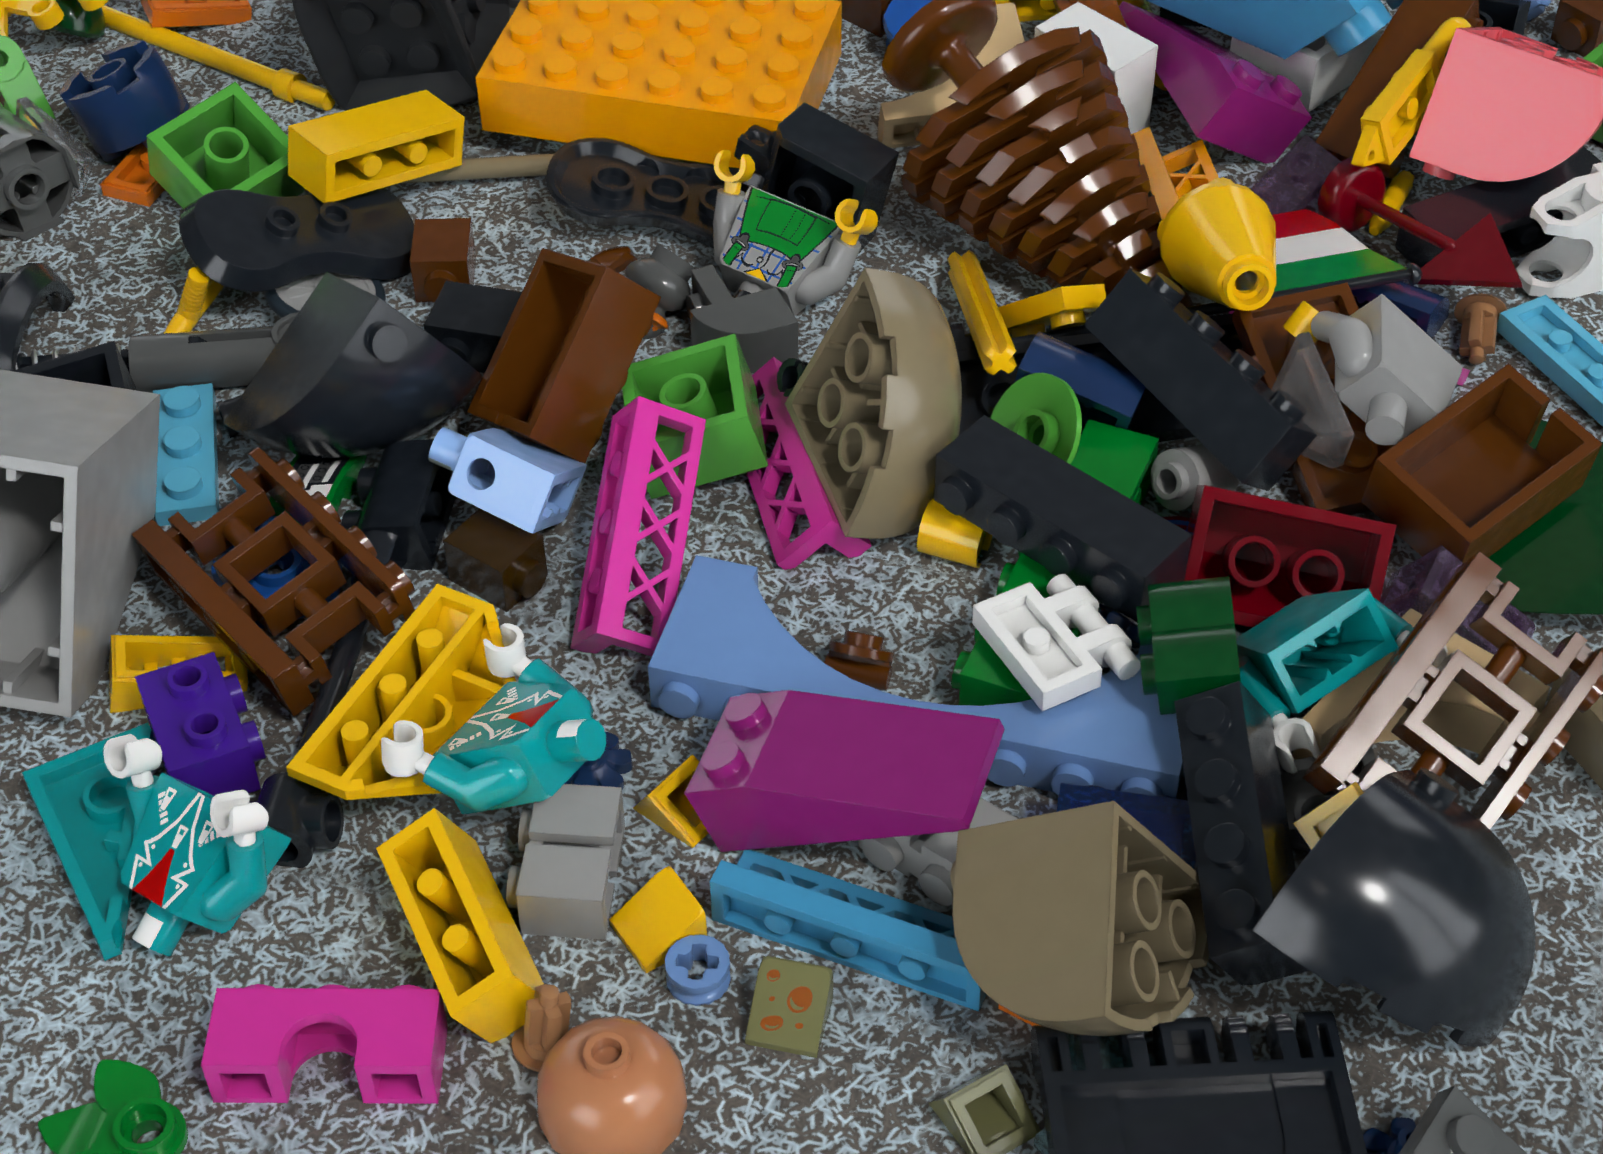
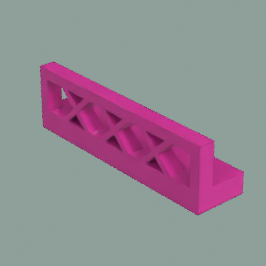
M773 357L757 370L752 377L756 386L757 398L763 393L765 395L759 409L764 442L766 444L770 432L778 433L779 436L770 459L767 458L768 466L746 473L776 563L784 570L796 568L825 543L848 558L860 556L872 547L871 542L866 538L845 537L785 406L788 397H785L784 393L778 389L777 374L782 362ZM792 473L793 478L785 499L776 500L775 494L783 474ZM798 514L807 515L811 527L794 541L790 542L789 537Z
M641 396L636 397L612 416L571 649L597 654L605 648L615 645L652 657L677 599L706 419ZM658 424L685 433L681 456L671 462L667 460L655 440ZM652 464L655 471L649 474L650 466ZM679 466V471H678V476H677L676 473H675V471H674L673 469ZM659 477L674 500L671 514L660 521L645 498L647 484ZM642 522L646 529L639 532L640 523ZM667 524H669L668 534L663 528ZM649 535L664 558L661 573L650 580L635 558L637 542ZM630 581H632L635 589L629 592ZM657 583H659L658 594L653 587ZM637 595L641 596L654 617L651 636L622 628L627 601Z

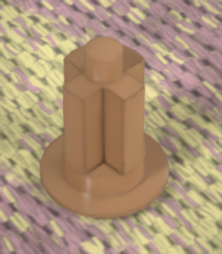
M1471 294L1459 300L1455 306V318L1459 323H1462L1459 353L1462 357L1469 356L1471 364L1479 365L1486 361L1487 354L1495 353L1499 315L1507 310L1506 305L1499 298L1489 294Z
M544 984L535 987L534 999L526 1000L525 1024L516 1030L512 1038L513 1054L524 1067L539 1072L547 1052L569 1031L571 997L567 991L559 993V989L556 986Z

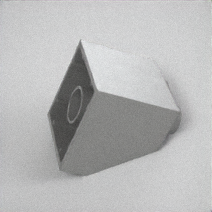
M0 369L1 707L71 718L95 691L110 655L111 635H116L142 556V551L133 538L132 533L154 519L156 513L160 394Z

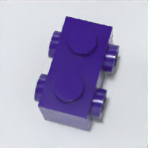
M214 652L135 676L155 742L162 750V762L167 775L214 796L220 793L243 789L248 793L261 789L254 762L266 759L258 729L254 720L241 724L238 714L248 712L241 685L236 673L226 677L223 676Z

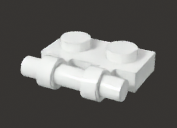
M1059 574L1050 580L1046 588L1050 596L1045 599L1034 585L1028 582L973 605L972 624L1041 711L1101 687V667H1110L1121 680L1130 679L1140 670V660L1131 651V639L1117 624H1108L1098 612L1099 602L1085 586H1076L1066 574ZM1069 628H1078L1083 635L1076 637Z

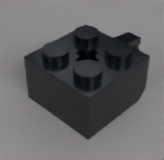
M804 102L779 123L777 130L774 132L757 125L751 126L746 133L738 138L734 157L741 160L742 154L751 156L755 163V171L764 178L763 191L835 220V211L841 201L845 199L858 200L859 205L853 216L854 224L857 225L865 209H871L876 212L879 224L900 152ZM877 227L873 232L859 236L858 241L861 243L859 253L873 239Z

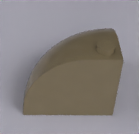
M864 268L785 402V406L845 537L866 539L892 538L908 533L918 527L928 503L934 498L936 454L959 436L961 421L962 386L959 359L949 322L938 299L927 287L911 277L872 268Z
M1115 801L1104 802L958 831L956 860L951 867L954 934L958 950L971 977L983 992L996 1003L1023 1019L1065 1033L1091 1036H1114L1152 1031V1027L1160 1023L1173 1022L1185 1011L1195 996L1191 987H1186L1193 968L1207 966L1209 959L1198 872Z

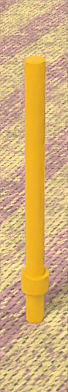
M105 5L102 6L105 16V27L136 39L144 40L149 44L270 89L275 97L293 103L299 100L325 111L331 110L335 105V101L326 88L307 82V78L301 73L287 68L275 70L164 27L152 28L148 21Z

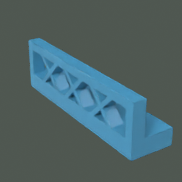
M744 850L737 865L721 860L710 880L713 921L980 1011L987 994L973 980L964 965L954 934L952 916L753 850Z

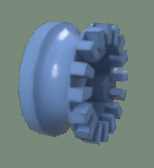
M689 935L677 940L668 949L665 957L667 988L674 998L684 1004L701 1006L720 999L728 990L731 981L729 952L723 943L706 935ZM703 960L707 962L708 969H705L702 979L689 978L688 970H691L693 961Z

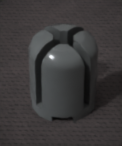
M0 105V214L2 213L15 225L12 226L0 220V234L18 237L22 241H27L64 223L65 219L61 217V214L70 202L73 187L78 190L80 188L78 166L66 148Z

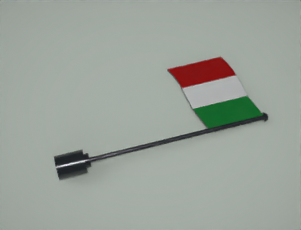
M1301 209L1272 215L1276 223L1277 284L1271 298L1347 282L1351 290L1403 281H1409V284L1413 286L1421 280L1422 271L1417 264L1407 263V267L1369 249L1336 222L1316 212ZM1218 302L1186 307L1192 314L1199 310L1207 316L1235 310ZM962 323L950 325L957 351L976 349L971 333H964ZM1082 325L1042 333L1057 338L1091 332ZM1036 334L1013 337L1011 339L1013 343L1033 341Z

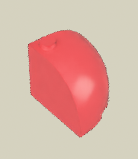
M1500 27L1456 28L1409 157L1425 162L1422 171L1451 181L1458 174L1475 180L1506 182L1533 177L1548 171L1576 154L1592 138L1603 123V67L1579 57L1574 60L1556 56L1558 48Z

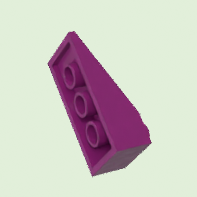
M1125 1L1120 4V11L1129 29L1158 45L1155 71L1196 137L1267 164L1275 162L1312 119L1300 101L1302 96L1301 90L1288 78L1282 75L1273 76L1192 29Z
M794 690L758 694L745 693L740 696L730 697L687 786L685 795L720 852L957 832L969 829L1005 728L1000 719Z

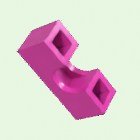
M253 984L245 988H216L201 1062L213 1103H288L293 1077L304 1062L321 1053L342 1052L355 1058L354 1068L363 1103L438 1104L448 1031L443 999L438 989H423L415 985H399L392 989L348 988L335 984L324 985L319 988H275L264 984Z

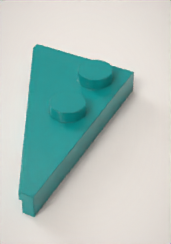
M148 722L22 772L30 795L105 961L122 954L133 890L122 884L120 873L132 845L134 817L126 790L127 783L132 781L131 776L117 778L109 772L104 761V745L109 739L128 734L134 735L138 740L149 738L155 741Z

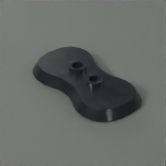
M585 138L569 142L559 148L551 158L546 173L547 187L557 206L571 218L597 226L641 225L666 229L714 248L713 219L717 190L724 188L725 181L716 175L713 164H687L669 161L653 156L629 144L605 138ZM729 167L730 173L733 176L739 172L740 168ZM754 171L753 176L741 184V190L746 193L750 185L762 190L764 178L757 171Z
M385 188L327 203L321 202L312 194L277 197L242 190L223 189L202 196L186 206L180 214V235L193 262L210 279L236 290L250 292L269 291L283 287L305 276L324 274L326 272L377 280H392L408 275L411 272L410 256L414 223L400 200Z

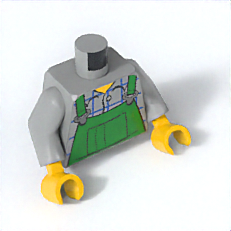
M721 150L714 160L716 175L725 181L724 188L717 190L714 211V261L720 267L726 288L735 293L733 298L777 287L795 316L807 305H813L841 290L846 285L861 249V243L858 241L859 236L867 235L877 227L878 216L876 212L871 209H865L861 214L860 221L855 225L853 216L859 205V201L855 199L841 201L836 208L835 220L751 185L745 193L741 190V184L748 181L754 174L755 163L753 159L747 154H742L739 172L733 176L729 170L731 152L730 150Z

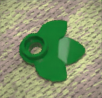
M101 1060L94 1076L96 1102L87 1103L44 1117L38 1122V1128L53 1154H181L188 1139V1128L184 1116L177 1107L162 1099L160 1084L156 1075L144 1067L121 1060ZM146 1132H161L158 1137L149 1142L137 1143L138 1139Z

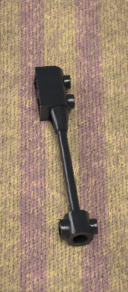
M434 439L394 442L384 449L378 467L361 468L358 473L357 490L364 506L362 510L345 511L341 525L346 530L353 525L357 526L370 540L377 552L376 558L383 565L392 560L401 569H433L456 496L448 492V485L453 471L428 460L430 447ZM353 574L351 575V586L359 581ZM367 619L335 642L327 665L332 678L323 685H320L297 753L346 695L370 625ZM287 772L269 776L264 781L258 800L250 801V803L257 802L261 804L268 812V826L292 838L288 847L275 864L276 866L304 868L311 862L315 849H334L341 840L344 814L339 797L288 776Z

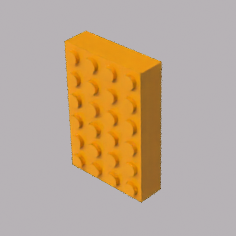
M520 0L476 75L482 130L565 143L585 138L612 139L629 144L653 156L713 165L716 155L721 150H730L731 159L729 167L740 168V160L734 157L737 141L751 126L757 125L774 132L777 130L778 124L804 102L819 109L841 56L842 1Z

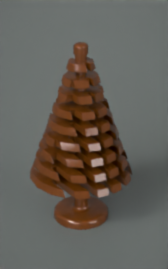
M933 0L919 9L899 29L888 45L882 61L883 74L887 81L904 93L923 92L941 85L949 79L958 88L948 97L957 102L930 117L915 138V140L922 144L910 150L907 154L902 168L907 173L901 175L903 189L909 192L907 196L921 205L937 211L935 214L949 223L960 226L966 230L965 233L978 241L989 242L990 247L1009 260L1017 259L1019 266L1033 275L1036 274L1041 278L1046 277L1048 284L1054 288L1104 284L1107 297L1129 269L1152 278L1157 272H1160L1182 288V285L1172 278L1160 255V241L1157 237V229L1162 219L1155 196L1149 197L1147 194L1151 190L1145 165H1139V148L1134 134L1131 135L1128 128L1127 113L1118 97V88L1111 70L1107 66V57L1101 40L1092 30L1080 34L1079 26L1054 29L1017 44L983 67L976 57L990 40L998 21L995 0ZM1184 292L1185 296L1180 302L1185 307L1193 306L1190 296L1187 292Z

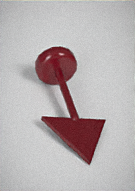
M1352 156L1340 162L1324 181L1318 198V214L1336 222L1347 232H1354L1362 228L1375 214L1443 250L1421 268L1422 277L1417 284L1523 288L1491 212L1457 240H1454L1382 203L1386 191L1385 176L1377 164L1367 167L1355 166L1351 164Z

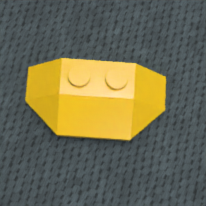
M437 583L286 766L288 776L345 800L441 793L423 783L424 775L419 772L409 777H395L387 773L382 763L381 738L386 737L394 741L393 725L401 720L411 721L423 729L424 752L433 755L507 682L516 681L515 676L501 678L493 675L488 670L483 640L487 639L495 646L505 647L502 642L494 605Z

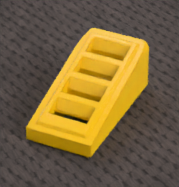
M111 635L109 655L110 713L144 709L135 676L157 670L158 667L170 666L214 652L216 658L225 656L223 676L226 677L236 673L243 692H247L248 689L247 668L216 636Z

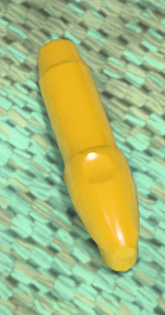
M1402 170L1395 176L1385 191L1382 203L1400 212V208L1412 190L1415 179L1414 175L1409 171ZM1374 214L1369 222V232L1371 235L1376 236L1388 229L1392 223Z

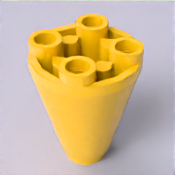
M1224 177L1215 178L1208 184H1203L1184 194L1168 211L1157 229V237L1160 241V255L1172 278L1187 290L1233 309L1251 311L1264 306L1271 299L1277 284L1276 223L1265 201L1248 187L1235 184L1231 179Z

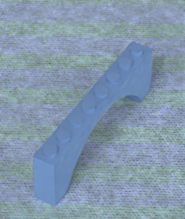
M696 555L648 664L651 707L660 708L676 718L698 716L719 721L730 697L740 696L745 693L758 694L783 690L1000 719L1005 730L987 777L990 781L1006 787L1022 785L1055 792L1060 797L1072 801L1084 799L1102 803L1115 801L1126 810L1139 815L1155 813L1159 809L1160 803L1175 805L1179 785L1183 777L1184 768L1176 713L1160 715L1157 694L1144 695L1141 667L1133 677L1127 680L1119 679L1112 670L1102 675L1101 687L1045 711H1041L1033 699L1017 703L984 706L945 705L908 699L882 692L855 681L826 665L801 646L780 624L765 603L758 589V567ZM1140 645L1136 657L1140 660V654L1153 653L1152 645Z

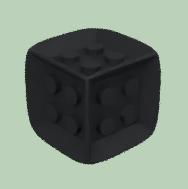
M292 0L298 25L316 68L333 100L345 111L422 90H428L449 106L477 99L476 75L510 19L509 0Z

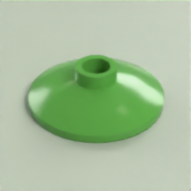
M1047 373L1029 374L1013 383L999 399L991 419L1071 465L1079 446L1082 430L1081 409L1073 389L1063 379Z

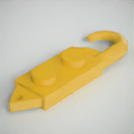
M1451 17L1443 22L1422 49L1414 50L1403 66L1393 74L1391 81L1376 100L1366 108L1363 116L1360 118L1362 133L1351 161L1352 165L1367 167L1376 163L1391 165L1417 132L1456 28L1471 27L1465 18Z

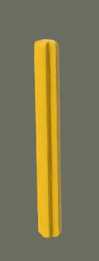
M970 250L962 256L954 251L947 259L951 268L948 275L982 365L986 372L992 376L1000 370L1010 374L1017 366L1013 357L1016 349L975 253Z

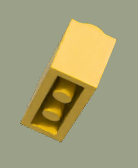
M422 90L288 126V176L321 202L327 203L461 166L465 117L428 90Z
M433 808L376 849L450 1017L491 1044L506 1038L525 1024L526 1000L534 999L535 987L544 985L476 840L436 808Z

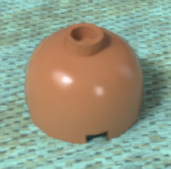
M620 1016L593 1018L571 1028L547 1052L537 1079V1113L539 1125L551 1148L559 1154H662L679 1136L684 1122L683 1117L687 1109L685 1073L669 1041L646 1024Z

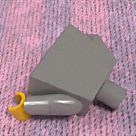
M1383 294L1350 316L1332 311L1319 312L1306 301H1302L1283 325L1289 333L1310 348L1313 347L1317 340L1330 343L1335 358V392L1339 400L1366 423V435L1376 444L1396 445L1453 404L1450 399L1461 375L1462 365Z

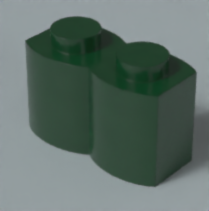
M1229 576L1149 584V605L1136 606L1140 645H1152L1153 653L1140 654V665L1144 695L1157 694L1160 715L1175 714L1174 701L1237 681L1241 682Z

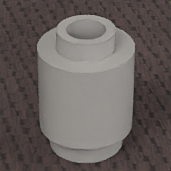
M1203 444L1169 449L1162 452L1155 459L1150 474L1151 487L1156 499L1165 508L1173 511L1192 509L1197 485H1208L1235 491L1240 482Z

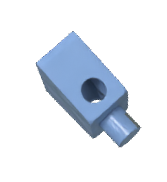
M443 427L435 436L428 455L430 462L453 471L448 485V492L532 534L565 520L587 467L585 463L497 428L472 432L466 437Z

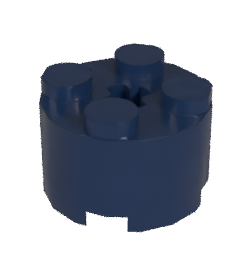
M144 40L125 43L101 54L106 62L105 64L95 69L87 77L84 76L81 69L77 70L63 84L59 93L93 148L105 162L116 159L125 153L128 148L140 143L147 148L146 135L183 114L190 107L186 97L154 45L148 47Z

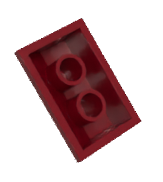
M1197 485L1187 532L1192 534L1184 581L1229 576L1234 623L1248 627L1258 625L1296 599L1306 595L1369 588L1372 596L1380 601L1397 525L1208 485Z

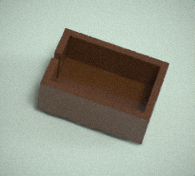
M542 248L467 412L518 437L579 462L586 463L592 448L600 440L604 421L615 397L627 381L628 369L637 349L652 326L653 315L661 296L609 267Z
M1508 363L1379 456L1375 461L1361 502L1383 522L1397 525L1395 533L1446 580H1449L1458 567L1479 551L1489 558L1583 486L1603 443L1562 408H1558L1551 413L1537 447L1533 449L1529 444L1533 440L1550 402V398Z

